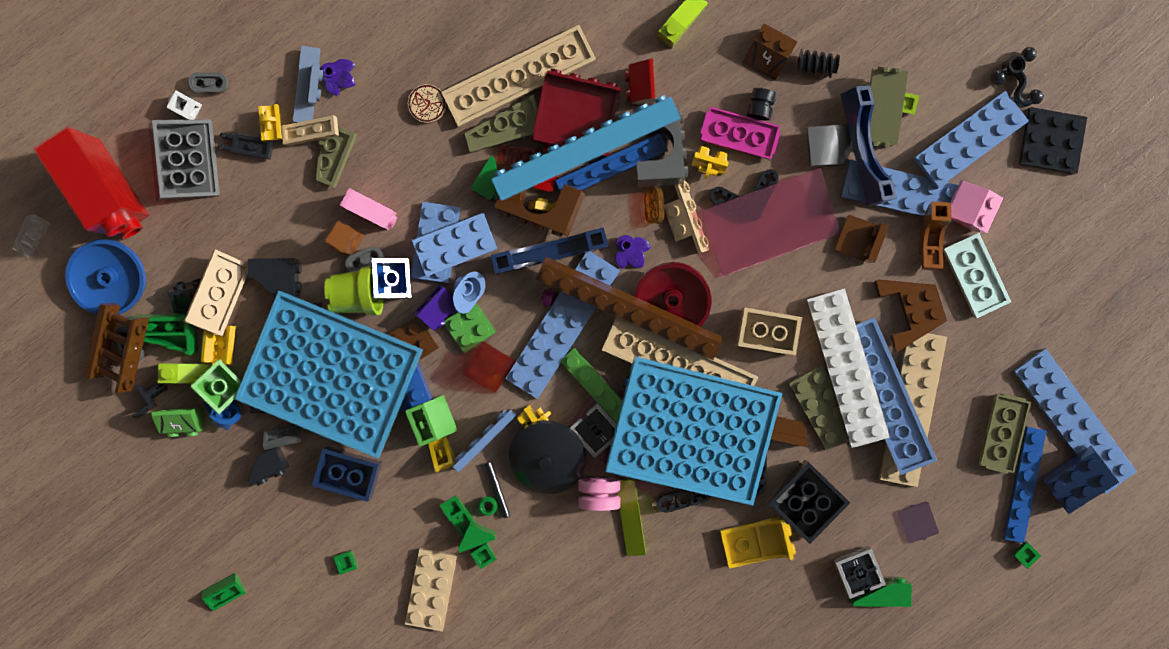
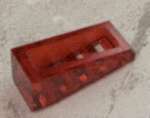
M499 145L497 164L511 166V164L521 161L522 152H524V164L529 160V153L532 156L539 153V150ZM506 150H509L508 161H505ZM514 151H516L515 162H513Z

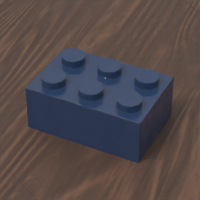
M327 446L322 449L312 486L368 502L373 497L382 462Z
M1089 446L1041 477L1068 515L1120 483L1092 446Z

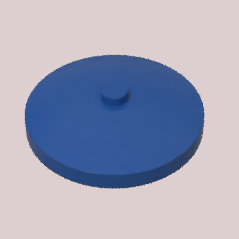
M99 239L80 246L71 255L66 266L65 279L69 293L79 306L95 315H98L99 306L102 303L119 304V314H122L133 308L145 291L146 273L140 258L131 248L115 240Z

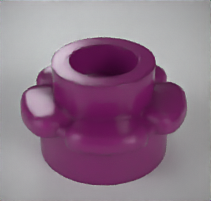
M552 288L544 290L541 296L543 305L552 306L556 300L557 292L553 291Z

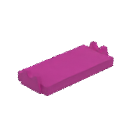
M709 107L700 134H702L700 141L771 160L772 154H775L781 132H779V125Z

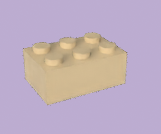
M741 308L735 346L796 356L802 317Z

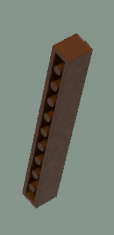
M545 258L535 279L709 359H714L722 344V336L551 258Z

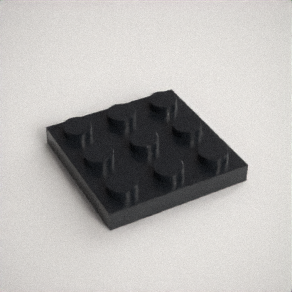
M1034 107L1028 108L1027 119L1029 121L1025 124L1019 165L1077 174L1088 117Z

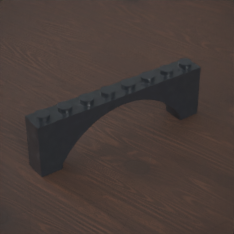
M248 259V278L255 279L261 283L274 298H276L278 291L299 298V293L302 292V283L299 282L302 265L299 259ZM250 406V413H267Z

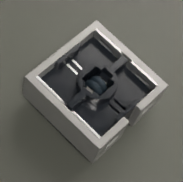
M598 402L586 412L587 416L584 419L579 418L569 427L578 435L584 447L594 458L612 443L617 425Z
M869 546L833 560L845 593L850 599L864 594V590L868 588L874 590L886 585L874 553Z

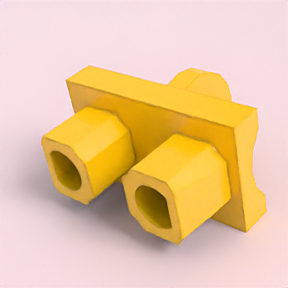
M279 105L258 106L261 140H281Z
M700 146L698 152L694 155L691 166L698 167L699 172L705 173L704 179H708L709 174L717 176V173L724 175L729 164L727 153L719 151L716 157L708 156L710 149Z
M529 405L524 408V411L517 419L523 426L529 421L549 420L547 417L551 415V412L544 413L540 407L536 410L540 416L537 417Z

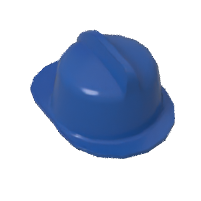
M235 399L220 414H217L203 400L211 423L218 428H224L227 431L230 426L241 418V411Z

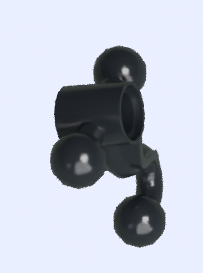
M1033 47L1024 48L1021 56H1014L1005 60L1002 64V70H995L990 77L993 84L1001 85L1005 82L1006 76L1014 75L1019 81L1014 92V100L1022 107L1039 104L1044 98L1043 92L1038 89L1032 90L1028 94L1027 99L1022 98V93L1027 85V76L1024 72L1026 62H1031L1037 57V51ZM1011 62L1016 64V70L1011 67Z

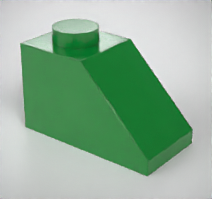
M490 156L471 187L474 192L490 202L494 199L497 200L499 197L492 178L495 177L493 173L498 171L496 160L493 156Z

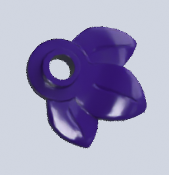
M339 59L335 63L328 62L321 66L320 70H323L322 79L325 80L327 91L332 95L338 96L341 88L355 86L354 78L349 73L355 66L352 61ZM332 69V74L327 75L326 71Z
M622 235L616 241L618 251L615 255V261L621 269L626 267L628 263L634 267L642 268L645 262L643 252L648 251L651 246L644 238H632L629 235ZM628 241L629 246L624 248L623 243Z

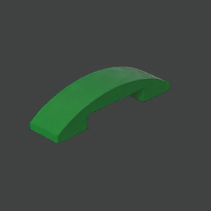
M457 495L440 504L441 509L449 521L453 523L461 537H463L470 520L476 522ZM489 543L469 549L480 570L497 560Z

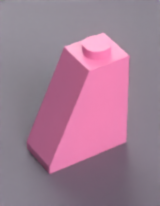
M350 188L340 205L387 230L393 227L397 221L396 212Z

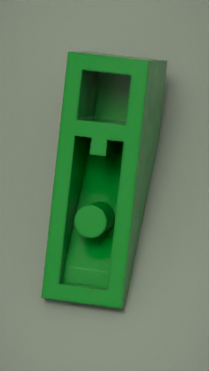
M894 577V580H886V585L874 590L867 589L864 591V594L849 598V602L853 606L911 607L912 584L905 577Z

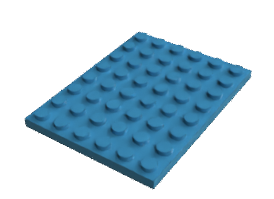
M278 291L235 399L378 459L423 349L290 294Z
M634 356L605 471L753 505L783 393Z

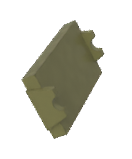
M872 68L869 86L871 87L875 104L871 119L873 146L889 147L890 145H898L908 71H902L901 68Z
M1007 394L994 395L978 462L979 465L985 466L986 469L1007 474L1008 472H1015L1031 402L1026 401L1024 398Z

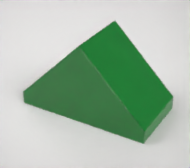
M470 520L460 541L459 553L496 540V532Z

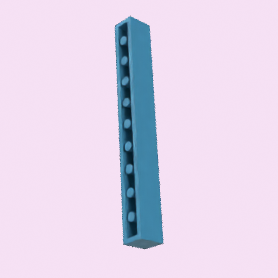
M663 95L655 99V104L648 106L646 103L637 107L638 112L630 115L628 111L618 116L620 120L612 123V120L600 124L602 128L596 131L594 128L583 132L584 136L579 139L574 136L565 140L566 145L559 147L556 144L548 148V153L542 156L539 152L529 157L531 161L524 164L522 161L511 165L513 169L507 172L505 169L493 173L495 177L492 178V181L501 201L681 119L672 98H666Z

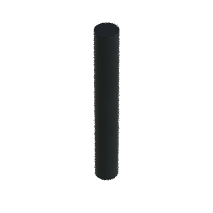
M492 462L486 463L484 465L502 516L507 518L511 515Z

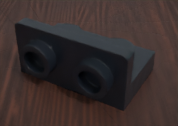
M202 278L187 283L179 281L171 286L168 295L174 313L188 311Z

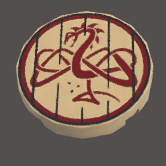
M425 84L418 86L409 96V111L416 120L422 123H433L442 118L446 111L447 103L443 94L434 85Z

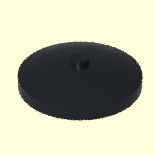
M541 420L527 424L515 435L509 449V463L514 475L523 485L536 492L554 494L563 492L578 482L585 468L586 452L581 439L572 429L559 422Z

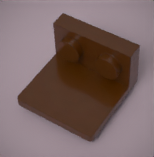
M847 215L835 250L869 264L875 263L889 226L882 223L876 225L858 217Z

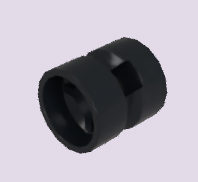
M753 88L751 94V101L753 103L749 104L747 116L757 120L770 121L773 114L771 106L776 101L777 93L765 88Z

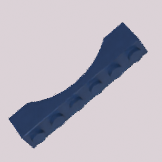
M854 87L841 93V100L866 206L879 205L897 199L893 180L880 166L872 145L871 119L875 104L871 87Z
M603 227L547 243L493 254L491 259L495 274L498 275L542 264L546 257L556 261L608 248V242Z

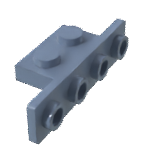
M301 46L293 122L295 123L312 120L314 105L316 101H320L321 89H318V82H322L323 70H320L321 50L319 48Z

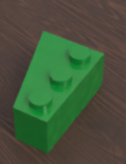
M137 314L129 318L130 320L131 318L140 317L149 318L144 338L145 342L162 345L171 350L175 349L187 355H192L198 351L196 326L184 322L186 314Z

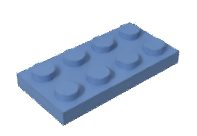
M422 202L417 238L458 223L461 208ZM416 252L414 253L411 278L450 283L452 267L425 277Z
M484 213L411 240L425 277L497 249Z
M512 409L508 412L504 410L496 418L498 422L495 425L491 423L482 432L484 436L481 439L477 437L468 446L470 450L468 452L464 450L454 460L456 464L453 467L460 472L516 416V413Z

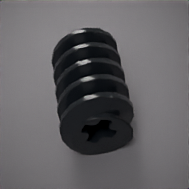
M801 49L797 64L798 73L800 74L805 69L806 75H808L810 70H813V75L816 76L818 71H820L821 77H824L825 73L828 72V77L831 79L833 73L837 74L840 55L837 54L833 59L832 53H829L826 57L825 53L821 52L818 56L817 51H813L810 54V50L807 49L803 54Z

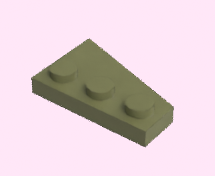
M338 127L339 136L319 140L320 156L317 162L316 180L334 188L338 184L357 137L355 133Z

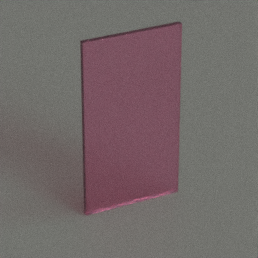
M821 168L701 211L722 276L841 233Z

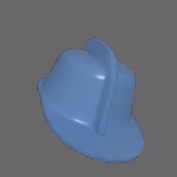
M470 272L467 275L460 276L454 283L453 305L459 313H468L484 293L485 280L478 272Z

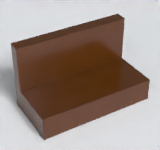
M777 416L771 440L807 447L808 439H806L809 423Z

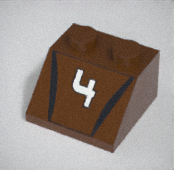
M763 23L742 62L776 80L798 41Z

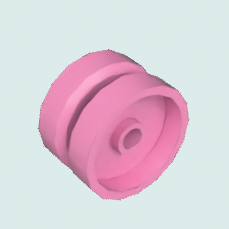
M593 477L578 480V491L585 493L578 497V508L595 511L620 508V497L613 494L620 491V479Z

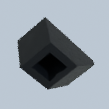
M280 447L257 456L248 481L249 485L256 483L259 486L268 481L267 477L274 475L276 478L285 473L284 469L288 468L289 465Z

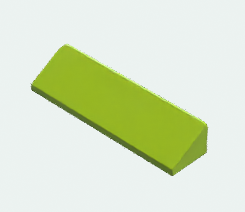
M635 478L621 479L620 491L617 494L620 497V514L627 556L646 555Z

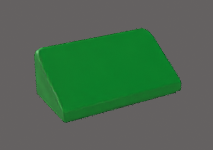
M233 573L202 591V600L212 611H215L246 594V590L238 576Z

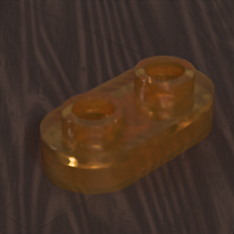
M648 186L644 191L645 218L650 224H660L664 219L663 191L659 186Z

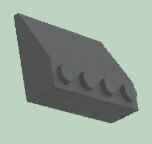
M212 119L152 120L148 126L156 201L220 196Z

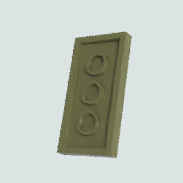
M823 365L788 383L825 450L848 439L832 381Z

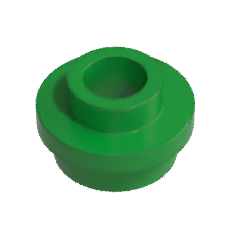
M489 496L482 498L478 504L480 513L485 516L493 515L498 507L496 500ZM485 503H490L492 507L486 509Z

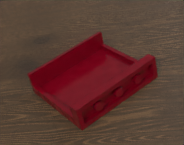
M558 69L547 70L544 75L531 141L550 146L558 144L561 147L566 145L565 140L576 136L579 139L584 136L583 132L594 128L596 131L602 128L600 124L612 120L613 123L619 93L622 91V88L617 87L618 84L606 82V84L599 83V80L595 78L582 79L580 75L575 73L565 75ZM609 152L598 157L606 158L609 156Z

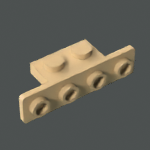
M684 179V184L675 185L679 199L663 205L675 241L692 236L698 253L709 250V242L702 231V222L697 216L695 202L691 199L689 185Z

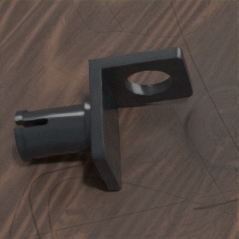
M157 382L148 389L141 384L136 385V388L148 405L133 414V418H139L157 406L154 398L168 390L167 386H164L165 383Z

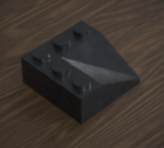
M804 460L790 474L768 504L811 544L850 502L814 466Z

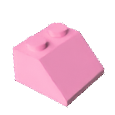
M961 180L950 202L951 219L973 232L987 233L1003 198L989 189Z

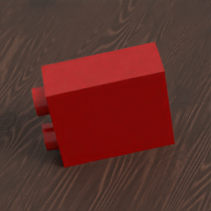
M66 127L34 148L86 230L104 233L107 237L120 235L124 240L133 237L143 229L140 222L150 215L99 138Z

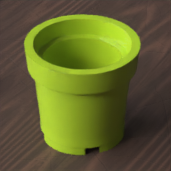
M371 266L362 267L358 271L329 275V278L326 279L325 299L330 300L331 305H327L330 312L336 314L365 313L366 315H380L382 313L384 299L373 298Z

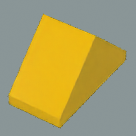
M446 436L428 443L436 473L456 464L454 461L456 458Z

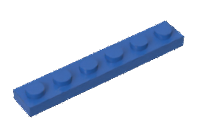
M660 133L557 179L556 183L560 192L564 184L584 190L635 167L636 162L649 161L668 152V149Z
M1025 426L1003 538L1006 540L1025 542L1046 430Z

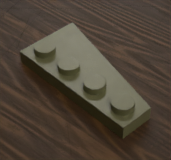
M534 95L466 132L465 137L470 153L532 136L537 114Z

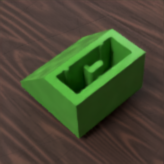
M444 395L405 411L419 447L458 431Z

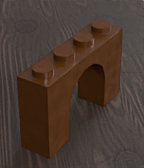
M564 184L555 206L544 214H533L528 211L525 204L527 189L502 201L500 196L498 197L495 208L500 210L499 214L508 218L510 215L517 217L516 221L523 224L531 222L534 224V228L542 231L545 228L549 229L552 235L562 238V235L569 236L585 193L582 190Z

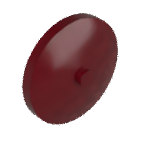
M666 262L654 266L642 276L635 291L636 298L700 327L707 320L711 310L712 295L708 282L698 270L684 263Z

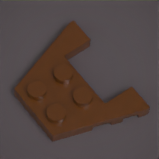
M880 279L874 282L879 298L898 294L909 331L890 336L895 353L947 322L936 285Z

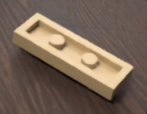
M334 115L281 126L283 145L286 146L339 136L337 117Z

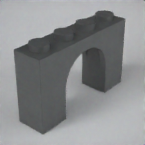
M675 105L681 119L652 131L665 135L671 141L673 146L672 152L661 160L636 162L637 187L684 184V179L688 177V167L684 166L683 160L686 159V148H682V141H685V131L681 130V124H683L684 119L683 112L679 111V105ZM637 107L633 108L632 114L638 112Z

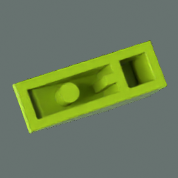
M685 0L659 30L657 37L673 48L708 5V2L705 0Z
M159 363L158 383H193L210 364Z

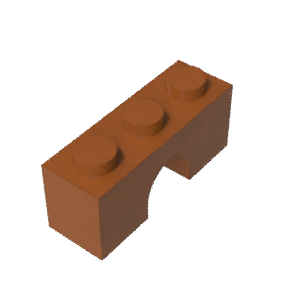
M337 221L325 241L330 244L328 248L338 254L347 256V254L353 255L365 235L349 225Z

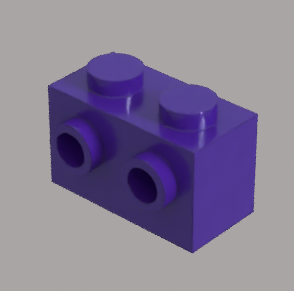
M439 284L417 308L414 314L433 331L436 328L439 329L445 323L444 319L456 311L453 305V295Z

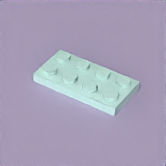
M976 233L943 249L974 318H979L1011 303L1010 297L980 233Z

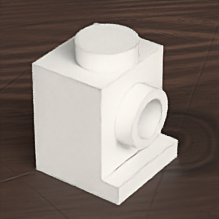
M175 91L168 99L167 108L189 120H194L202 104Z

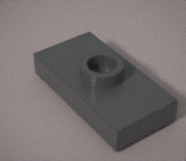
M296 424L263 431L262 446L265 450L302 442V427Z

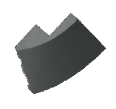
M848 125L806 128L810 167L846 165L853 147Z

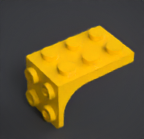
M779 516L720 530L729 569L776 558H786L789 561H793V555H796L794 544L789 539V536L792 535L790 526Z

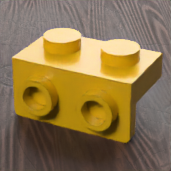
M227 325L222 336L204 330L201 362H214L220 359L224 364H232L236 326Z

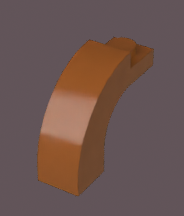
M931 202L926 209L919 240L922 270L941 271L943 269V238L947 226L952 221L951 203Z

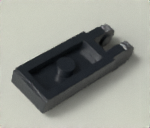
M220 132V137L231 139L233 143L232 146L218 144V149L271 160L273 140L262 141L258 137Z

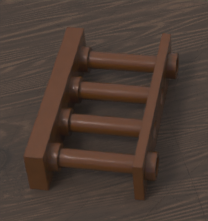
M102 303L98 310L84 377L94 379L105 376L117 382L115 392L132 391L149 318L140 317L131 318L130 320L119 314V304ZM117 322L129 327L127 338L115 333ZM112 340L125 346L123 356L110 350ZM108 358L121 364L119 374L106 368Z

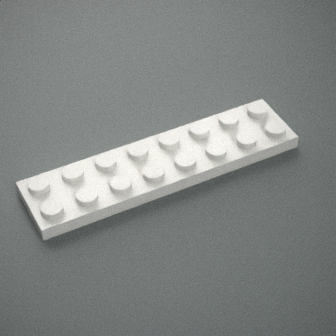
M845 289L807 299L851 448L890 438Z

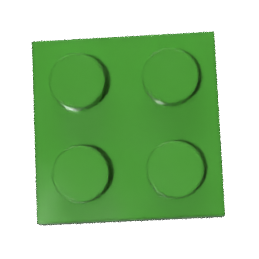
M477 303L468 313L457 312L445 320L444 323L464 353H467L496 333V330Z

